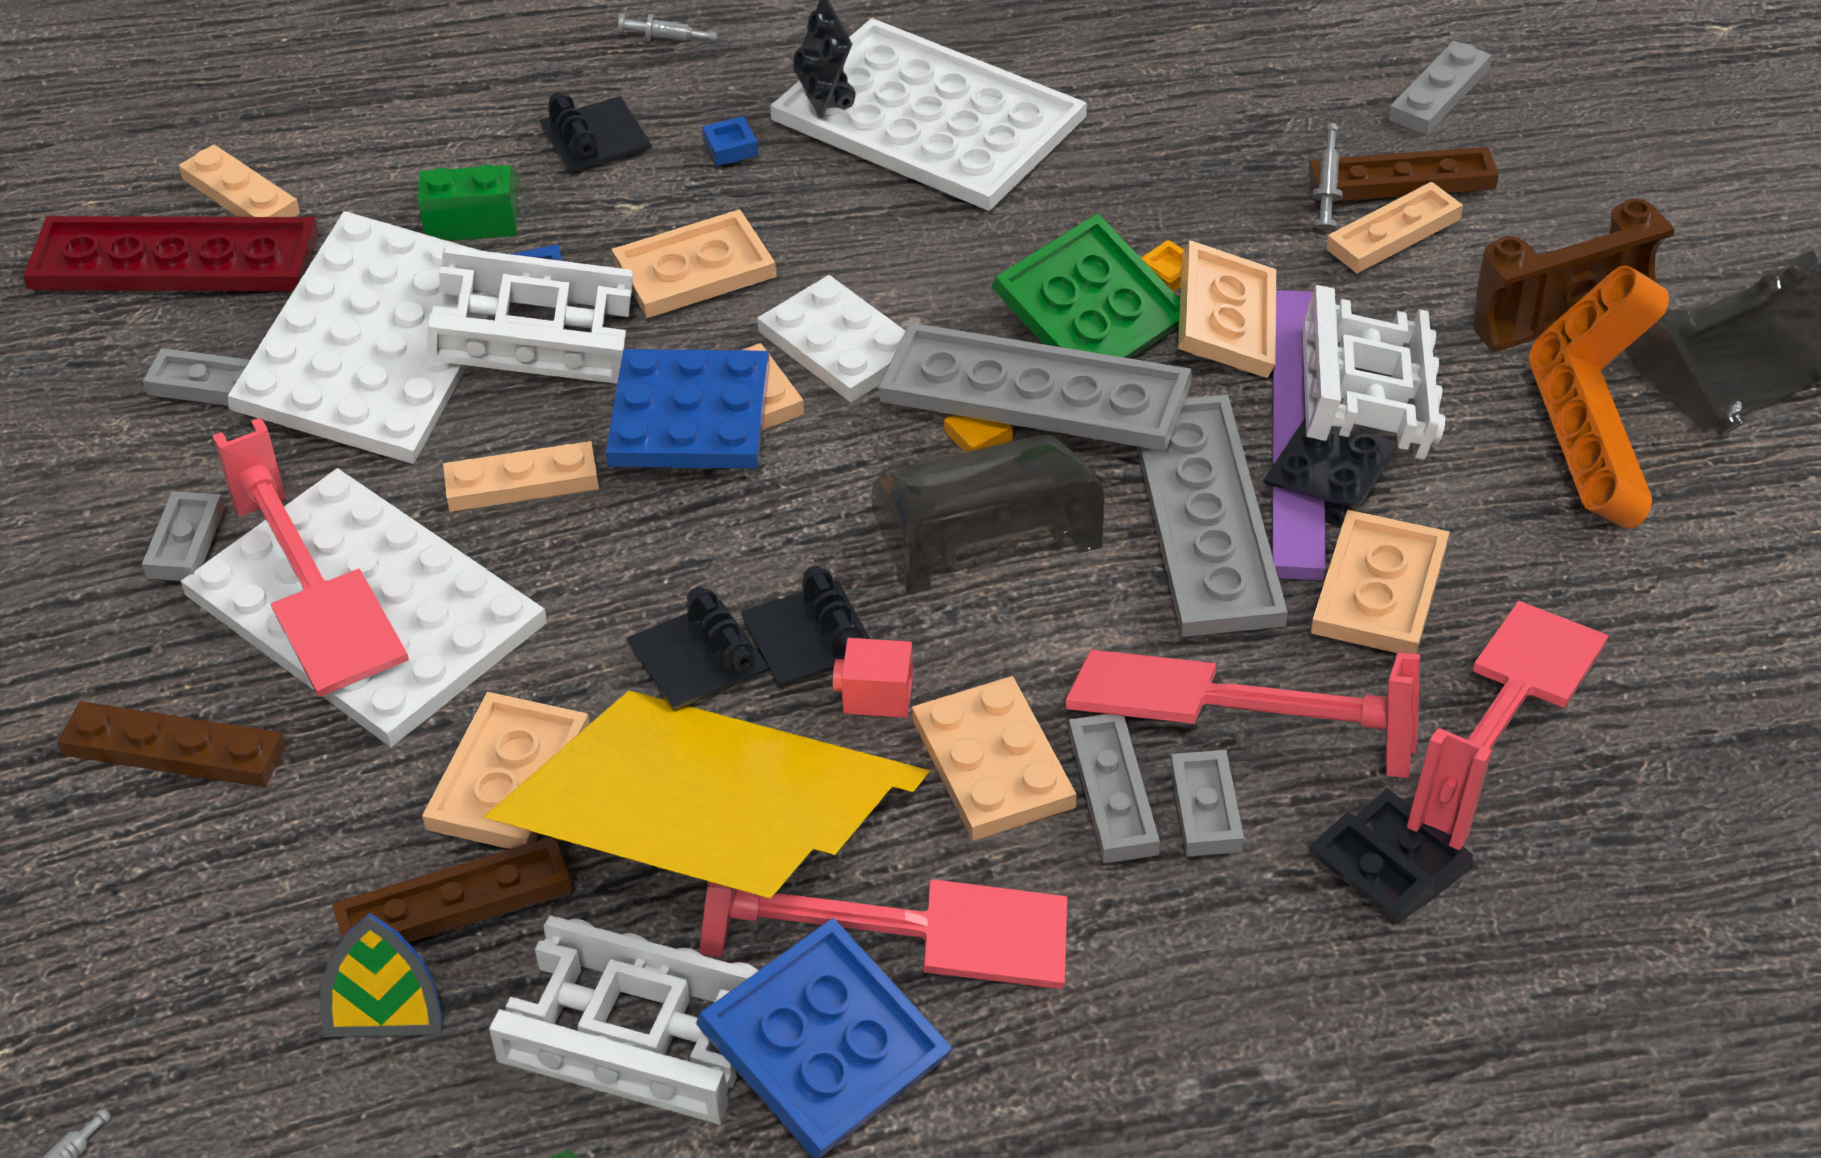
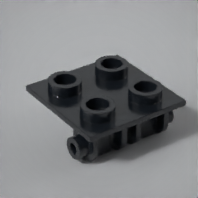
M819 0L816 10L810 14L807 34L802 46L796 50L793 59L794 72L797 74L819 118L824 117L827 107L843 110L849 109L853 106L856 92L849 84L848 77L843 70L853 44L829 0Z
M557 92L549 99V117L539 120L541 127L569 173L652 148L651 142L621 96L576 109L570 95Z
M1305 417L1263 482L1267 485L1324 500L1326 519L1331 524L1340 526L1344 522L1347 510L1355 511V509L1360 508L1397 449L1398 444L1397 441L1356 430H1351L1349 437L1339 435V428L1331 426L1326 441L1306 437Z
M812 566L804 572L802 592L741 611V616L764 661L768 665L778 688L834 670L835 659L845 658L848 638L870 639L839 581H833L830 572L819 566Z
M701 586L693 588L687 594L686 614L626 637V641L673 710L769 671L768 665L721 600L717 601V596L712 590Z

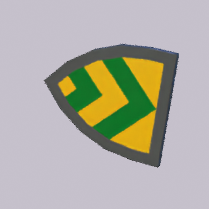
M368 913L344 935L329 959L321 983L320 1014L323 1037L442 1035L441 1009L434 980L420 955L397 931L371 913Z

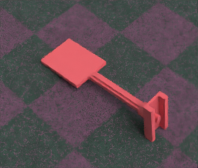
M262 418L251 421L254 432L227 442L222 432L213 435L229 495L238 516L261 510L303 588L301 592L270 604L318 698L409 661L404 646L360 568L331 580L323 579L281 502L286 499L269 431Z
M1518 601L1475 661L1472 672L1503 683L1505 686L1468 740L1440 728L1435 731L1429 740L1407 828L1418 832L1423 823L1451 834L1449 846L1460 850L1469 836L1491 758V749L1528 695H1533L1565 708L1607 644L1609 635Z
M1090 650L1066 698V709L1191 724H1195L1204 704L1242 710L1361 723L1363 728L1386 730V776L1409 778L1411 754H1416L1418 743L1420 654L1397 653L1388 682L1387 697L1365 694L1364 698L1229 683L1214 684L1212 681L1216 674V663Z
M930 879L927 911H915L775 893L769 899L708 881L699 949L701 955L723 956L733 919L757 921V917L823 925L834 917L843 928L923 938L925 941L923 972L1063 989L1065 984L1067 896Z

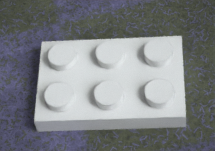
M830 275L757 318L759 333L851 403L880 385L906 332Z

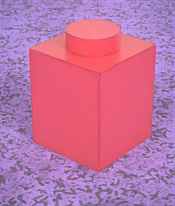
M848 638L845 658L835 659L833 670V691L842 692L844 714L908 718L913 684L912 642Z

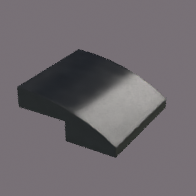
M1386 788L1358 815L1354 816L1349 811L1346 812L1309 846V853L1396 922L1432 901L1473 866V854L1463 846L1460 850L1449 846L1451 837L1445 832L1423 823L1418 832L1408 829L1407 824L1412 807Z

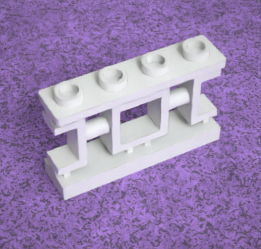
M444 247L442 266L439 272V293L458 295L459 301L457 309L432 307L427 328V360L617 384L626 330L603 327L605 314L628 317L633 271ZM473 291L499 294V298L474 295ZM510 302L556 308L554 321L509 316ZM568 303L595 306V310L569 307ZM469 313L495 316V321L470 318ZM564 326L591 328L592 332L566 330Z
M1316 285L1302 322L1306 437L1326 441L1331 426L1339 428V435L1349 437L1353 425L1358 424L1397 433L1398 448L1408 450L1410 443H1413L1414 458L1425 460L1431 444H1438L1440 442L1445 427V415L1439 414L1442 386L1436 385L1439 358L1433 357L1436 331L1430 329L1429 312L1418 309L1414 321H1408L1407 313L1397 311L1393 323L1351 314L1350 300L1341 299L1339 305H1336L1335 289ZM1355 367H1356V368H1360V369L1369 370V371L1378 372V373H1383V374L1392 375V377H1387V376H1383V375H1378V374H1373V373L1364 372V371H1360V370H1355Z
M549 916L543 926L546 938L544 941L539 940L535 953L539 970L553 973L538 1004L510 997L506 1004L507 1011L498 1010L489 1028L497 1062L721 1124L729 1106L728 1088H733L737 1079L736 1069L723 1055L716 1053L718 1049L696 1025L698 1017L684 1013L690 1002V996L716 1002L758 972V970L746 963L735 962L731 964L708 958L689 948L675 949L648 942L637 934H618L599 929L580 919L566 920ZM581 966L604 972L596 989L575 984L581 972ZM620 992L664 1003L649 1035L605 1023ZM564 1006L584 1011L577 1026L578 1031L555 1025ZM674 1036L696 1042L690 1056V1062L665 1055Z

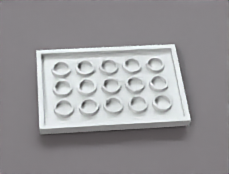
M873 18L849 37L853 45L843 70L848 77L849 84L856 92L852 107L846 110L827 107L824 117L819 118L800 80L770 105L771 120L988 211L1086 118L1087 103Z
M344 211L228 395L229 410L262 418L269 422L414 464L468 366L427 360V328L432 307L457 309L459 301L458 295L439 293V272L442 266L444 247L477 249ZM473 291L474 295L499 298V294ZM469 313L470 318L493 320L495 317Z
M338 468L284 506L324 580H331L360 568L408 654L409 661L322 696L390 747H393L547 624L546 613L543 607ZM265 520L196 569L194 575L190 574L181 580V584L187 597L314 690L272 611L270 603L301 592L303 588Z

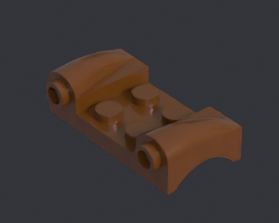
M1633 198L1612 209L1611 228L1608 235L1538 255L1528 243L1517 237H1501L1497 241L1490 243L1484 250L1477 286L1473 330L1491 352L1494 353L1536 340L1546 329L1618 267L1625 265L1632 267L1656 282L1655 258L1657 250L1662 241L1674 236L1675 228L1652 204L1643 199Z

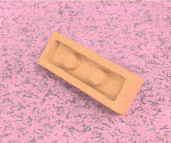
M214 144L207 149L199 151L195 156L178 165L184 181L237 217H295L300 214L296 198Z
M1430 182L1329 234L1326 250L1354 272L1359 273L1459 221L1463 205L1433 182Z
M592 441L443 463L446 496L450 512L599 489Z

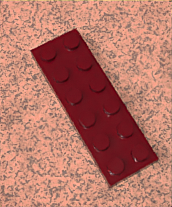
M46 216L23 278L28 290L294 291L309 267L319 231L315 217Z

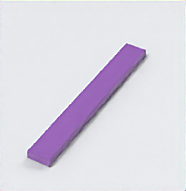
M1276 290V365L1273 368L1272 466L1306 417L1302 322L1313 292ZM1272 486V557L1278 579L1324 581L1325 502L1319 498Z

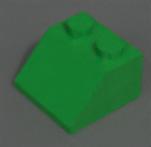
M482 165L470 168H437L419 171L417 201L424 234L446 241L517 236L518 172L511 165Z

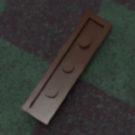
M1489 147L1339 158L1337 189L1341 190L1343 194L1341 200L1333 202L1405 196L1430 182H1433L1446 193L1493 190L1497 188L1499 174ZM1321 159L1310 160L1308 175L1313 190L1319 188Z
M79 701L57 742L63 756L264 788L267 787L286 747L282 732Z
M548 837L332 903L341 938L368 913H371L397 931L409 943L573 892L557 840L556 838Z

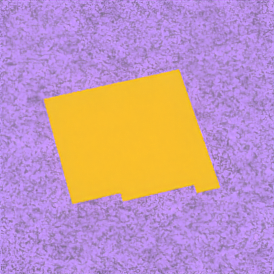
M628 690L487 812L483 818L771 899L813 849L836 855L892 787L914 792L931 770L686 705L673 710L667 700Z

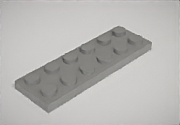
M910 323L878 389L880 402L1166 451L1192 381L1191 368Z
M1228 394L1186 398L1166 451L1136 446L1181 637L1286 627L1288 612Z

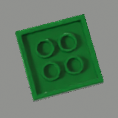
M1098 213L997 275L991 286L996 294L1044 345L1132 359L1179 328L1180 299Z

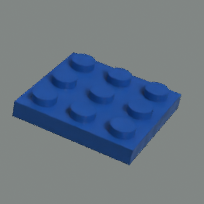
M623 349L606 448L608 467L758 469L770 367L769 352L749 350Z
M834 917L703 1010L696 1022L700 1030L813 1158H821L945 1061L953 1049Z

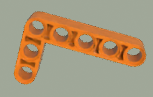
M1626 265L1613 270L1534 341L1529 353V363L1582 504L1591 512L1624 529H1633L1647 518L1651 510L1652 497L1601 370L1664 315L1669 303V293L1662 285Z

